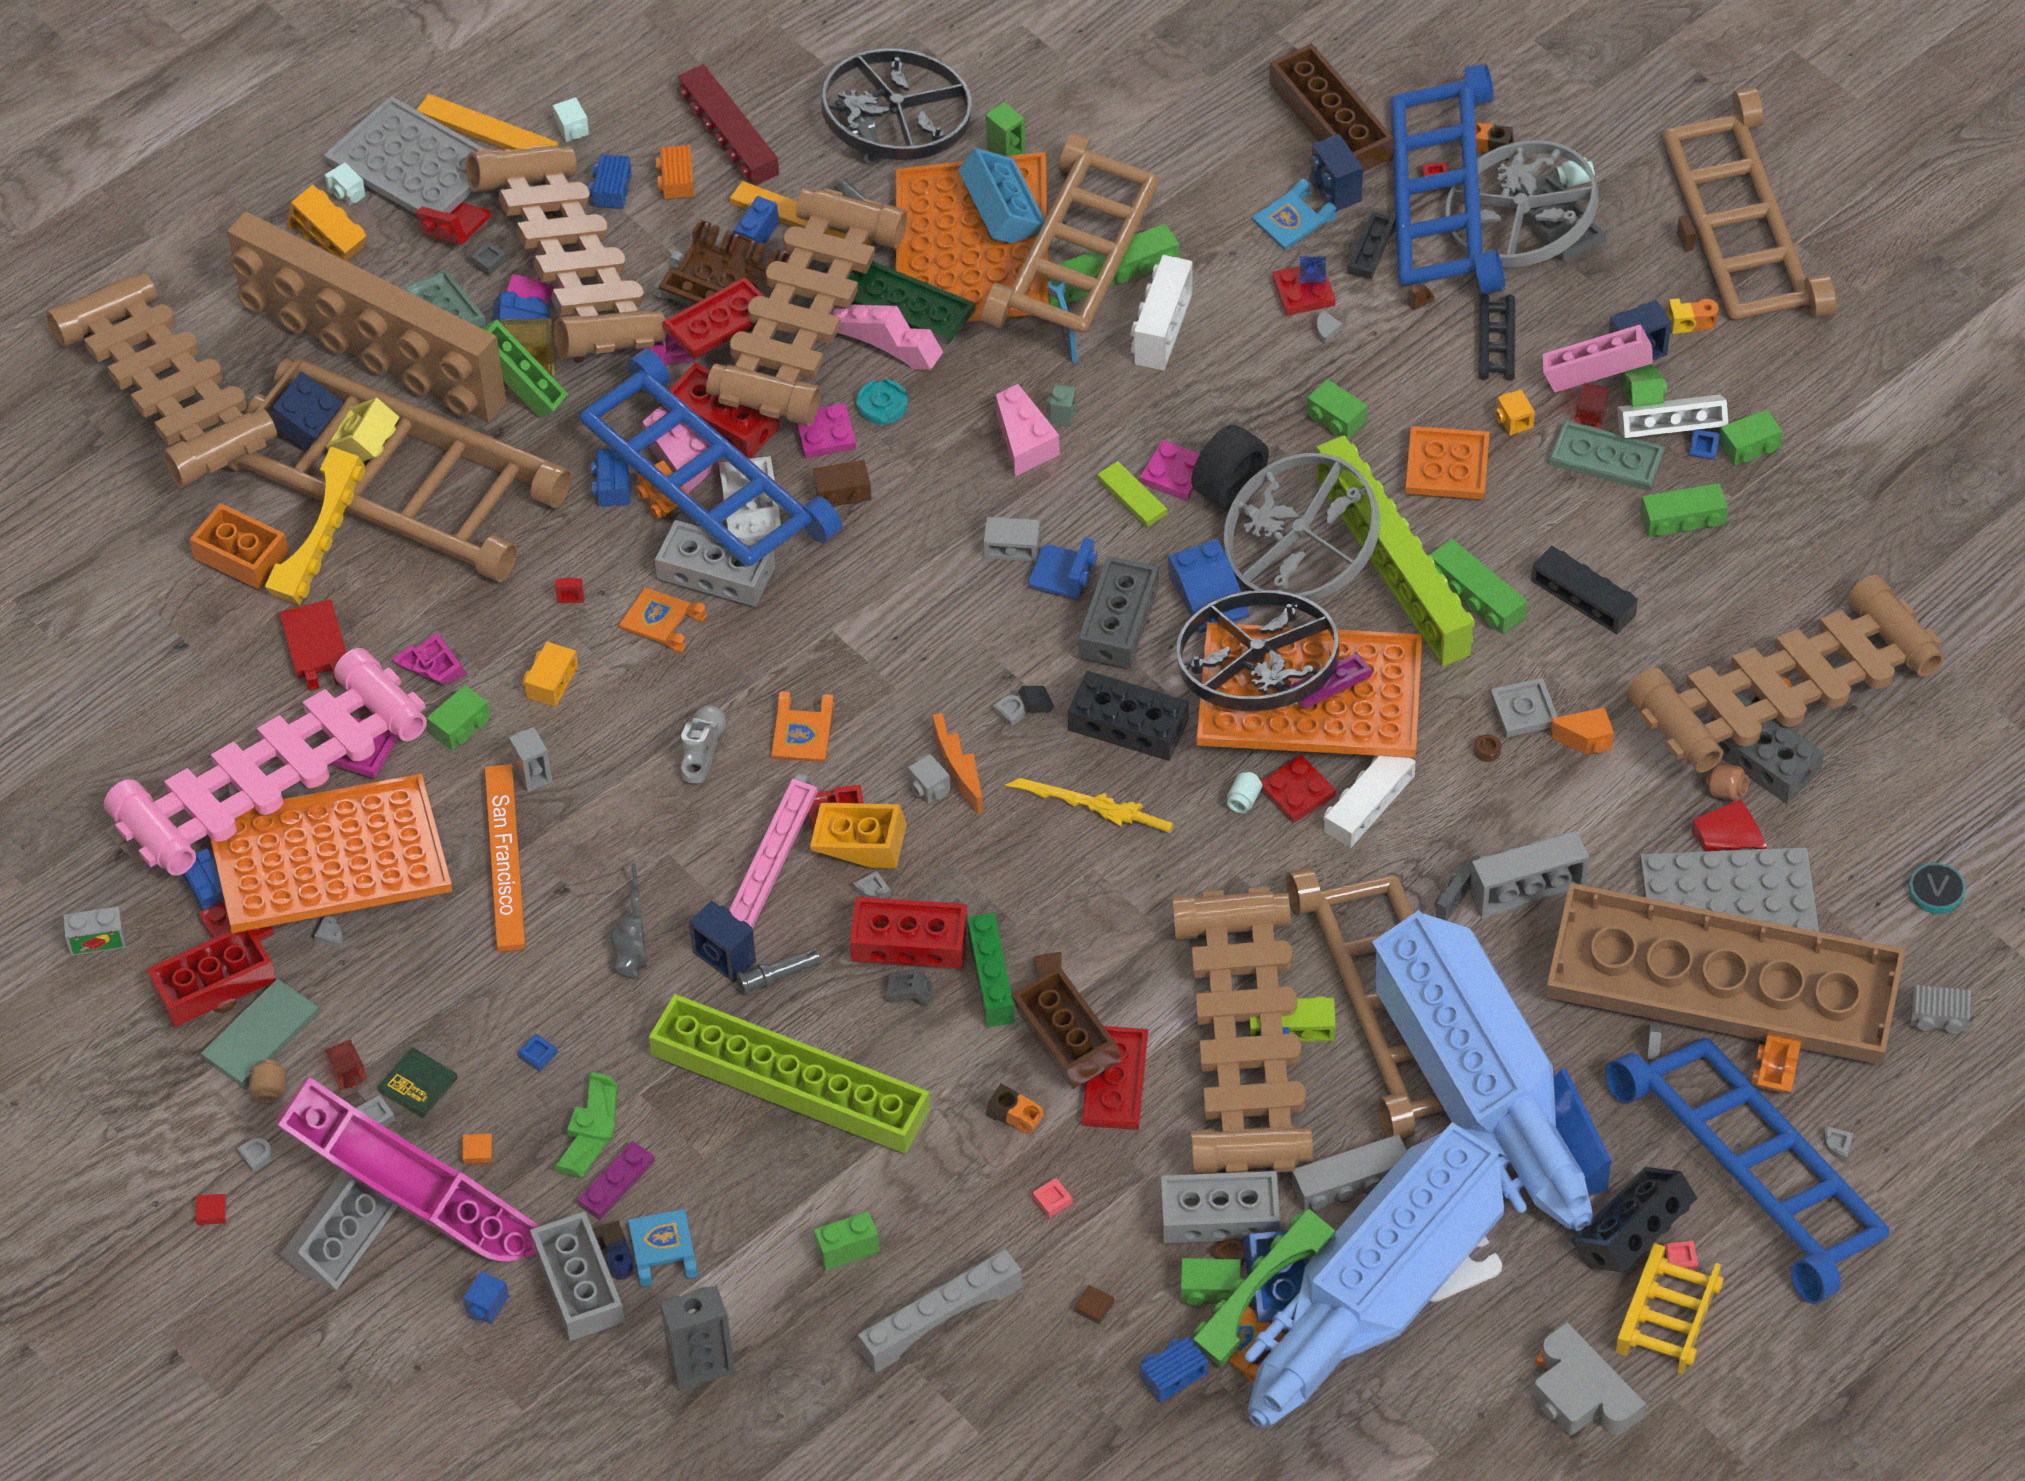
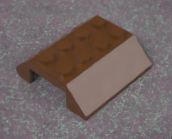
M700 219L693 229V244L677 270L669 268L659 284L660 290L693 303H698L745 277L765 297L770 298L774 288H770L766 284L767 267L774 261L787 263L791 254L784 251L780 254V250L774 248L765 266L761 264L765 253L766 244L760 242L757 245V241L737 233L734 236V232L728 230L724 234L720 248L716 247L715 243L720 231L719 226L712 225L711 227V223Z

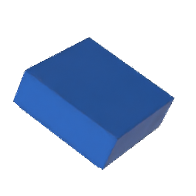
M535 1034L517 1053L518 1058L540 1072L558 1054L557 1047L538 1034Z

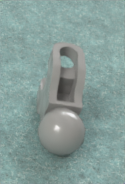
M707 705L698 709L693 716L692 722H687L682 731L681 748L685 749V754L681 764V778L686 782L702 783L706 779L712 765L718 736L725 731L727 723L725 714L714 705ZM692 764L698 765L701 768L697 772L691 773L689 771Z

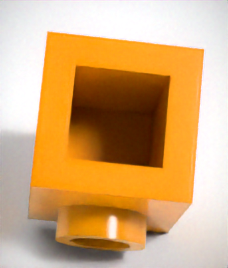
M1521 389L1507 392L1497 397V408L1494 410L1495 417L1499 424H1503L1509 436L1533 428L1535 411Z

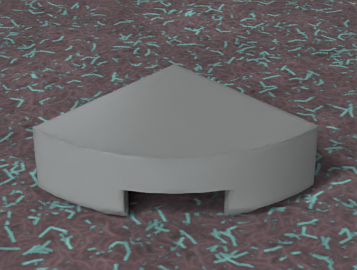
M1324 310L1317 318V332L1320 340L1326 344L1342 330L1343 323Z
M877 871L853 883V889L863 897L887 898L891 896L890 888Z
M324 916L314 935L315 941L341 948L343 944L341 927L332 916Z
M1650 1024L1648 1059L1657 1060L1660 1054L1661 1027L1657 1024Z
M1826 1126L1824 1133L1826 1147L1832 1155L1846 1162L1854 1133Z

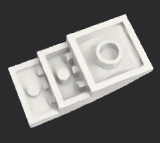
M771 456L750 459L774 480ZM719 462L723 499L726 500L751 481L729 462ZM764 492L726 519L728 530L738 538L756 543L781 525L778 505Z

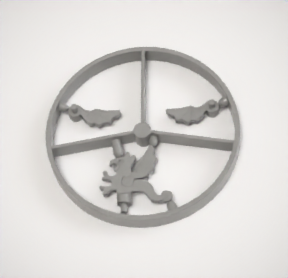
M1539 140L1516 142L1494 149L1477 159L1478 174H1480L1488 167L1513 157L1510 167H1506L1502 163L1501 167L1497 168L1498 171H1506L1505 173L1498 174V181L1506 177L1508 178L1505 180L1506 184L1501 183V187L1504 188L1502 194L1479 193L1480 204L1517 209L1507 255L1499 254L1503 267L1528 266L1560 254L1572 246L1586 232L1595 217L1598 208L1599 192L1592 169L1579 153L1559 143ZM1551 154L1550 158H1538L1530 165H1523L1524 157L1522 155ZM1561 156L1579 165L1588 174L1592 182L1591 187L1534 196V190L1537 189V180L1533 177L1532 173L1537 171L1542 164L1546 166L1553 165L1554 159ZM1519 179L1521 180V185L1527 190L1528 197L1524 193L1517 194L1515 197L1509 196L1510 190L1515 193L1516 189L1518 191L1521 190ZM1464 184L1452 186L1446 203V217L1454 214L1457 201L1464 202ZM1590 199L1585 213L1578 220L1574 211L1570 210L1565 213L1561 208L1544 209L1542 213L1535 216L1537 221L1556 222L1560 220L1573 228L1547 246L1515 254L1523 215L1530 208ZM1487 209L1480 211L1481 224L1501 221V217L1495 214V211H1488ZM1450 231L1457 246L1467 255V243L1460 238L1456 231Z
M1303 453L1285 457L1260 470L1237 494L1225 522L1224 546L1226 555L1235 574L1251 591L1264 590L1253 585L1250 581L1299 537L1307 538L1309 536L1350 564L1344 572L1327 584L1310 591L1295 593L1311 601L1320 600L1337 592L1352 581L1371 557L1380 530L1378 501L1363 475L1351 464L1340 458L1321 453ZM1317 463L1333 465L1304 515L1299 516L1294 512L1293 507H1286L1285 505L1275 506L1271 493L1280 487L1279 483L1275 481V475L1299 465ZM1343 469L1355 475L1364 486L1360 489V492L1357 488L1351 487L1347 491V496L1336 498L1327 511V523L1331 525L1346 510V506L1350 503L1359 502L1361 494L1368 493L1371 503V524L1368 537L1354 561L1311 532L1309 526ZM1266 481L1271 483L1264 492L1265 503L1260 509L1252 504H1245ZM1242 509L1245 510L1246 515L1253 519L1251 523L1244 524L1247 533L1255 526L1253 535L1260 537V529L1265 528V532H1269L1265 536L1269 538L1273 535L1278 541L1273 548L1244 574H1241L1233 550L1234 530ZM1277 518L1278 520H1296L1293 522L1292 525L1293 530H1291L1284 537L1280 532H1278L1284 530L1281 527L1285 525L1284 522L1275 521L1273 519ZM1304 551L1297 554L1292 553L1289 558L1284 559L1283 565L1280 566L1281 575L1274 579L1275 585L1279 588L1277 591H1283V589L1286 590L1288 588L1289 576L1296 571L1298 564L1305 557Z

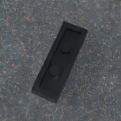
M1371 212L1348 264V273L1370 279L1373 278L1396 225V217Z

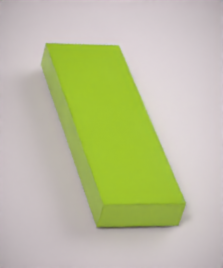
M1119 461L1097 474V480L1146 527L1167 515V508Z

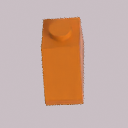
M1605 707L1552 718L1551 737L1556 741L1584 754L1603 753L1613 748L1614 731Z

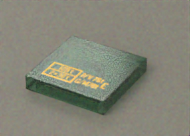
M411 1047L377 1088L379 1093L424 1118L458 1077L456 1072Z

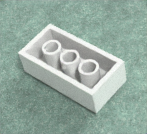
M1162 255L1159 265L1155 264L1152 279L1154 280L1147 285L1145 292L1146 301L1141 302L1139 306L1138 322L1134 321L1132 325L1131 336L1134 339L1131 353L1135 354L1136 365L1165 371L1192 297V261Z

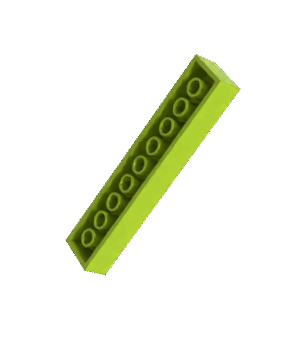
M1343 435L1317 446L1316 453L1335 456L1355 467L1372 488L1380 510V530L1376 546L1369 559L1418 632L1422 634V638L1441 666H1446L1470 656L1471 644L1473 643L1472 630L1475 626L1472 615L1469 612H1465L1461 606L1459 596L1456 593H1452L1448 587L1446 577L1443 574H1439L1435 568L1433 558L1430 555H1426L1420 539L1417 536H1413L1407 520L1404 517H1400L1394 501L1391 498H1387L1381 482L1374 479L1368 463L1363 462L1359 457L1355 444H1350L1346 436ZM1316 464L1315 480L1320 487L1333 465ZM1343 469L1327 497L1331 503L1335 502L1336 498L1347 496V491L1351 487L1357 488L1360 492L1364 484L1355 475ZM1368 493L1361 494L1359 502L1350 503L1346 506V510L1340 514L1361 548H1363L1368 537L1371 524V503Z
M677 994L673 995L649 1036L651 1055L904 1154L909 1150L930 1112L929 1091Z

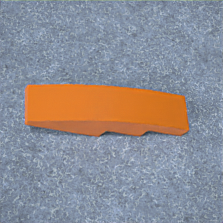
M943 713L932 714L933 731L937 746L950 777L962 796L977 814L983 813L982 793L974 754L963 755L959 734L947 735Z

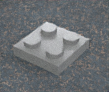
M1543 678L1491 689L1490 696L1506 738L1549 729L1552 725V718L1558 717Z

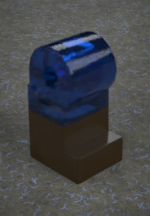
M619 1220L593 1228L592 1230L600 1250L604 1249L607 1255L608 1270L611 1277L617 1280L629 1278L634 1270L632 1254Z

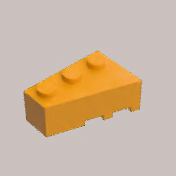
M311 185L291 202L286 226L291 230L296 227L304 233L302 235L303 238L308 242L311 239L315 240L321 245L319 248L345 261H348L364 248L367 235L363 228L358 224H354L342 208L336 207L324 191L318 190L314 185Z

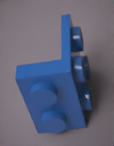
M1084 537L1078 552L1053 545H1044L1029 578V586L1034 589L1079 599L1083 587L1087 586L1090 569L1095 566L1098 552L1094 551V540Z

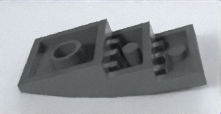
M1545 174L1536 179L1537 189L1534 190L1533 195L1566 191L1568 189L1550 175ZM1520 186L1521 190L1518 191L1516 189L1515 193L1510 191L1509 196L1515 197L1517 194L1524 193L1528 197L1529 194L1523 186ZM1576 201L1530 208L1527 213H1524L1522 220L1547 246L1564 236L1573 227L1560 220L1556 222L1537 221L1535 216L1542 213L1544 209L1561 208L1565 213L1570 210L1574 211L1577 220L1581 219L1586 210L1578 205ZM1591 223L1586 232L1572 246L1557 256L1566 261L1606 242V233L1594 223Z

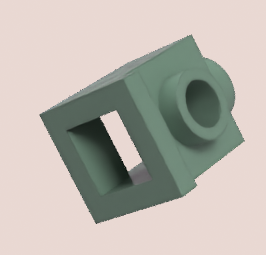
M1055 384L1053 395H1048L1046 405L1048 410L1046 419L1050 424L1072 426L1076 410V387Z

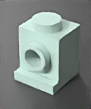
M346 163L325 174L327 191L330 194L334 193L339 200L342 199L349 206L359 202L366 196L363 179Z

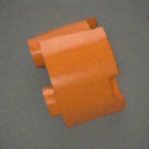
M664 460L654 465L667 477L673 473ZM640 473L637 474L639 485L635 486V490L641 500L646 499L655 519L658 520L680 509ZM681 486L680 488H681L685 493L688 494V492L685 490V488H684L683 486Z
M1767 1035L1766 1044H1760L1757 1061L1762 1062L1760 1070L1754 1069L1752 1084L1757 1088L1791 1095L1801 1042Z

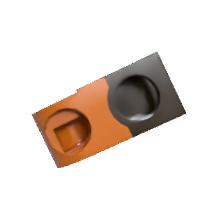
M1475 123L1477 153L1490 152L1504 145L1514 143L1513 127Z
M1000 1083L988 1101L986 1116L995 1121L999 1118L1010 1125H1014V1127L1025 1134H1032L1043 1118L1044 1111L1035 1102Z

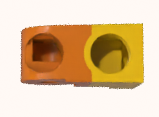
M1679 298L1669 299L1667 316L1671 320L1672 334L1713 328L1717 323L1718 304L1711 299H1703L1698 303L1681 304Z

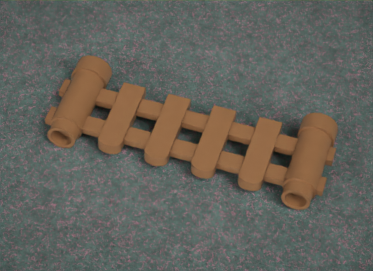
M544 145L516 150L470 152L466 159V174L470 188L474 192L491 191L504 186L508 188L500 190L498 200L507 216L522 215L525 222L517 223L516 234L524 249L540 248L543 255L535 256L533 266L541 281L558 282L560 288L553 289L551 297L554 306L560 316L575 314L574 316L558 317L554 323V343L561 358L582 357L586 353L595 352L600 354L626 348H649L654 346V342H662L666 339L667 332L662 328L663 321H665L663 313L661 311L637 310L636 307L640 306L642 302L643 288L634 280L622 281L618 273L623 271L625 264L623 252L616 247L604 248L600 240L605 238L607 231L605 219L598 214H585L583 208L588 204V188L581 182L568 183L566 177H573L577 168L576 156L570 146L559 148L556 145ZM541 182H545V183L547 184V185L532 186V187H529V185H528V184H532V183H541ZM561 210L564 218L547 219L543 212ZM578 243L582 251L564 252L561 245ZM596 276L600 283L583 286L579 278ZM613 309L616 312L613 314L598 315L597 311Z
M807 188L802 190L797 203L796 217L808 220L805 228L793 226L785 232L784 250L791 253L788 262L774 261L767 267L766 284L770 288H774L770 298L757 296L750 301L748 305V318L750 322L756 324L752 333L740 331L731 338L730 355L738 359L736 365L724 366L715 363L712 366L707 380L706 392L707 394L718 396L719 403L736 408L741 405L759 410L760 414L778 419L781 416L787 418L790 422L808 427L812 425L820 404L821 387L803 381L797 382L799 376L814 380L823 362V353L813 351L817 340L832 344L840 328V317L830 314L834 305L845 308L850 307L858 291V282L848 280V277L852 270L867 273L875 257V247L865 245L867 239L874 240L876 244L897 249L903 239L908 218L906 209L888 204L883 206V203L868 199L862 201L844 196L842 192L827 188L824 190L818 189L817 191ZM827 229L847 233L845 239L825 233ZM812 259L832 264L828 273L808 269ZM797 294L814 299L810 309L790 304L794 295ZM776 330L796 334L792 345L773 340L772 338ZM759 365L779 370L776 377L756 372Z
M145 272L134 277H123L104 288L69 302V304L62 303L47 310L46 319L49 328L62 348L83 340L84 336L92 333V336L84 339L86 349L97 362L112 356L116 363L107 366L109 376L121 390L133 384L140 389L131 394L132 402L145 418L156 412L163 416L162 419L154 423L157 433L170 446L163 449V459L172 479L179 487H185L201 479L202 475L208 472L212 473L239 457L266 447L265 442L277 437L275 425L265 409H260L252 414L248 412L242 415L241 412L247 407L244 392L235 386L221 390L216 385L223 379L221 368L217 361L205 359L199 363L196 362L193 356L198 354L199 348L196 337L192 333L184 331L173 335L169 329L175 326L172 309L163 304L153 308L147 305L157 300V293L151 279ZM127 316H130V317H131V318H129V319H127V320H125V321H122V322H120V323H118V324H116V325H114V326L112 325V323H114V322H116V321H118V320H120V319H122V318H125V317H127ZM148 339L154 344L137 353L131 348ZM172 366L177 370V373L162 380L155 376V374ZM195 394L201 398V401L186 408L179 404L180 401ZM218 422L223 424L206 433L202 431Z
M1871 575L1856 584L1847 598V603L1857 613L1859 618L1851 620L1843 610H1840L1820 619L1818 629L1822 634L1807 639L1798 628L1777 637L1774 647L1778 652L1763 658L1755 647L1732 656L1730 663L1734 671L1721 677L1717 675L1711 666L1703 668L1687 676L1686 685L1690 690L1681 694L1675 691V686L1660 668L1648 669L1640 673L1631 682L1627 689V697L1639 710L1640 717L1652 730L1657 727L1668 740L1666 741V748L1677 760L1683 758L1697 772L1702 773L1712 769L1721 760L1723 750L1717 744L1718 742L1731 737L1739 746L1753 745L1760 738L1762 723L1776 718L1785 727L1796 726L1804 720L1807 709L1805 705L1818 699L1830 708L1843 706L1848 702L1851 685L1864 680L1871 688H1884L1891 684L1895 672L1893 667L1905 663L1908 668L1913 669L1920 677L1932 674L1944 661V654L1939 650L1942 641L1930 628L1925 630L1914 618L1915 611L1904 599L1898 600L1895 597V592L1880 575ZM1878 633L1889 646L1877 650L1867 637ZM1838 650L1848 663L1834 669L1823 656ZM1794 669L1805 682L1790 688L1779 675ZM1750 688L1760 701L1745 707L1735 694ZM1706 707L1716 720L1704 725L1694 711Z
M1269 887L1249 888V893L1224 895V890L1205 891L1203 892V897H1195V894L1172 896L1176 940L1198 938V935H1206L1207 946L1192 947L1194 978L1210 977L1211 986L1210 993H1196L1198 1025L1214 1024L1215 1039L1199 1040L1202 1072L1218 1071L1219 1087L1203 1088L1206 1120L1222 1119L1223 1131L1214 1132V1129L1191 1131L1194 1174H1216L1217 1171L1241 1173L1248 1172V1169L1274 1167V1171L1277 1172L1296 1171L1295 1165H1298V1163L1313 1162L1311 1127L1295 1128V1126L1291 1125L1290 1113H1299L1305 1109L1306 1091L1301 1082L1287 1081L1286 1066L1296 1065L1300 1062L1302 1049L1301 1041L1296 1034H1283L1281 1016L1295 1013L1297 1009V996L1291 987H1279L1277 972L1288 971L1291 968L1293 953L1292 947L1287 941H1274L1273 931L1276 930V927L1291 926L1289 893L1273 894ZM1252 931L1253 943L1228 944L1227 933ZM1256 974L1257 989L1232 991L1231 975ZM1260 1017L1262 1036L1236 1038L1235 1022L1250 1021V1018ZM1265 1067L1266 1083L1240 1085L1239 1069ZM1269 1115V1128L1244 1129L1243 1117Z

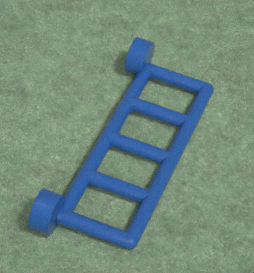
M1481 63L1465 67L1466 80L1396 94L1390 100L1391 130L1394 138L1393 175L1398 281L1403 286L1477 272L1483 294L1505 290L1504 270L1498 251L1483 252L1474 106L1494 102V90L1487 63ZM1459 97L1460 125L1407 136V107ZM1461 140L1462 169L1409 179L1408 151ZM1464 184L1465 213L1411 224L1410 195ZM1466 228L1467 258L1413 269L1412 239Z
M643 349L627 361L630 378L582 410L579 414V420L583 425L745 566L754 565L803 528L819 543L827 542L842 530V522L838 513L826 499L816 496L803 506L665 387L670 381L668 370L658 355L650 349ZM641 389L646 394L654 397L670 412L627 442L600 417ZM680 423H684L710 447L667 477L640 452ZM723 457L751 482L707 512L680 487ZM764 492L786 511L791 518L748 548L724 527L721 522Z
M1699 1039L1648 1064L1635 1053H1628L1607 1064L1605 1068L1606 1083L1610 1092L1618 1101L1629 1104L1648 1095L1652 1091L1802 1250L1806 1256L1793 1263L1791 1279L1797 1293L1805 1301L1817 1304L1837 1294L1841 1287V1277L1836 1264L1889 1236L1890 1229L1888 1225L1710 1039ZM1704 1057L1733 1087V1090L1692 1109L1662 1076ZM1747 1102L1777 1136L1735 1155L1705 1122ZM1791 1149L1822 1182L1779 1202L1749 1168ZM1835 1195L1866 1229L1825 1250L1793 1215Z

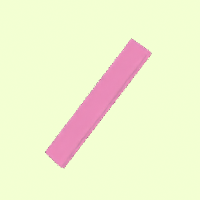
M791 779L729 909L735 918L739 921L747 922L752 929L818 793V789L815 786Z

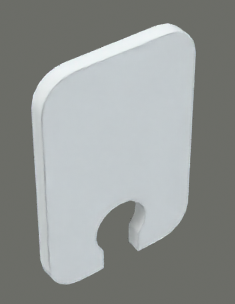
M1486 1236L1481 1240V1242L1476 1247H1482L1489 1244V1241L1486 1238ZM1496 1253L1488 1256L1482 1262H1475L1468 1256L1430 1301H1440L1499 1275L1502 1270L1501 1260Z

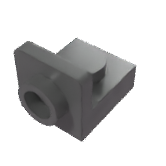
M920 968L890 973L886 997L891 1003L916 998L923 1006H926L930 1003L933 984Z

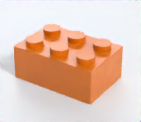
M221 503L218 504L189 539L194 559L256 589H260L269 578L275 563L280 564L289 554L285 533Z

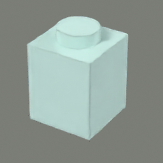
M576 97L553 105L555 123L566 142L589 134L587 116Z

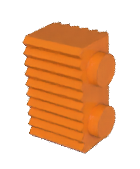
M690 145L667 146L666 148L662 146L660 148L661 157H656L657 172H662V176H657L658 191L664 192V199L695 197Z

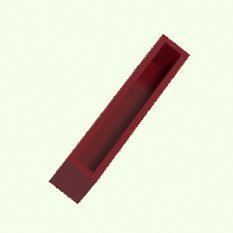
M702 64L678 75L679 86L677 87L679 97L681 100L687 101L694 116L698 115L704 129L712 133L719 148L722 147L726 151L728 160L732 164H736L741 177L756 186L778 176V157L708 68Z

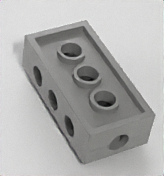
M675 520L655 558L657 579L756 607L775 569V556L773 550L754 565L745 566L701 527ZM738 538L748 548H750L752 545L756 543L742 538Z
M1277 1171L1161 1176L1164 1243L1213 1242L1226 1239L1243 1240V1236L1248 1234L1280 1231Z

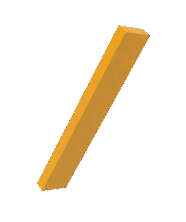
M428 94L417 108V111L449 129L505 150L526 149L544 145L558 146V142L431 94Z
M742 181L730 197V204L747 210L754 199L760 196L777 203L780 223L805 228L808 220L796 217L797 201ZM827 229L825 233L845 239L847 233ZM867 239L865 245L870 246L873 240Z

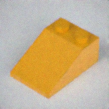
M821 803L810 848L812 851L869 868H897L907 826L900 804Z

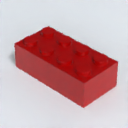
M253 929L236 933L229 931L147 969L151 987L174 1028L213 1011L228 1002L263 988L276 980L272 961Z

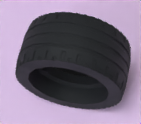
M1237 425L1226 426L1210 439L1198 456L1191 476L1193 488L1213 504L1223 509H1230L1243 486L1255 474L1267 466L1269 459L1268 446L1242 427Z

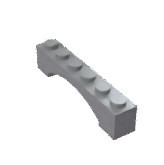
M1004 1249L858 1334L859 1352L875 1373L899 1360L900 1355L914 1342L950 1317L986 1301L994 1299L1000 1301L1021 1289V1268L1008 1251Z

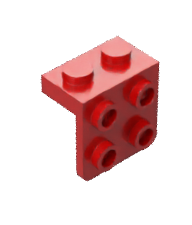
M462 202L450 213L423 206L415 212L420 222L419 225L426 236L458 245L468 241L469 237L491 217L489 209Z

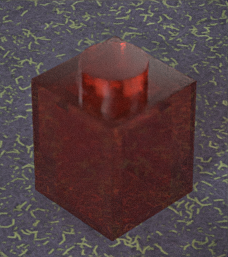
M1584 383L1576 404L1575 423L1600 428L1608 407L1610 389Z
M351 1039L324 1050L328 1067L340 1091L356 1087L361 1082L367 1080L364 1065Z

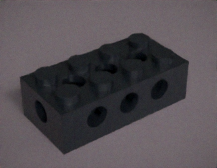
M1087 670L1067 711L1068 731L1170 761L1189 720V701Z
M1645 1167L1591 1220V1224L1585 1226L1571 1241L1588 1268L1624 1273L1633 1267L1634 1262L1643 1253L1652 1248L1653 1243L1662 1234L1670 1230L1671 1225L1681 1215L1689 1211L1690 1206L1698 1198L1682 1171Z

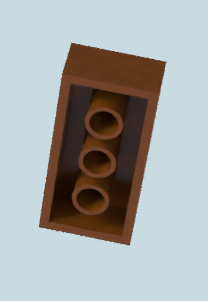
M1060 966L1011 994L1018 1014L1072 1089L1121 1061L1116 1042Z

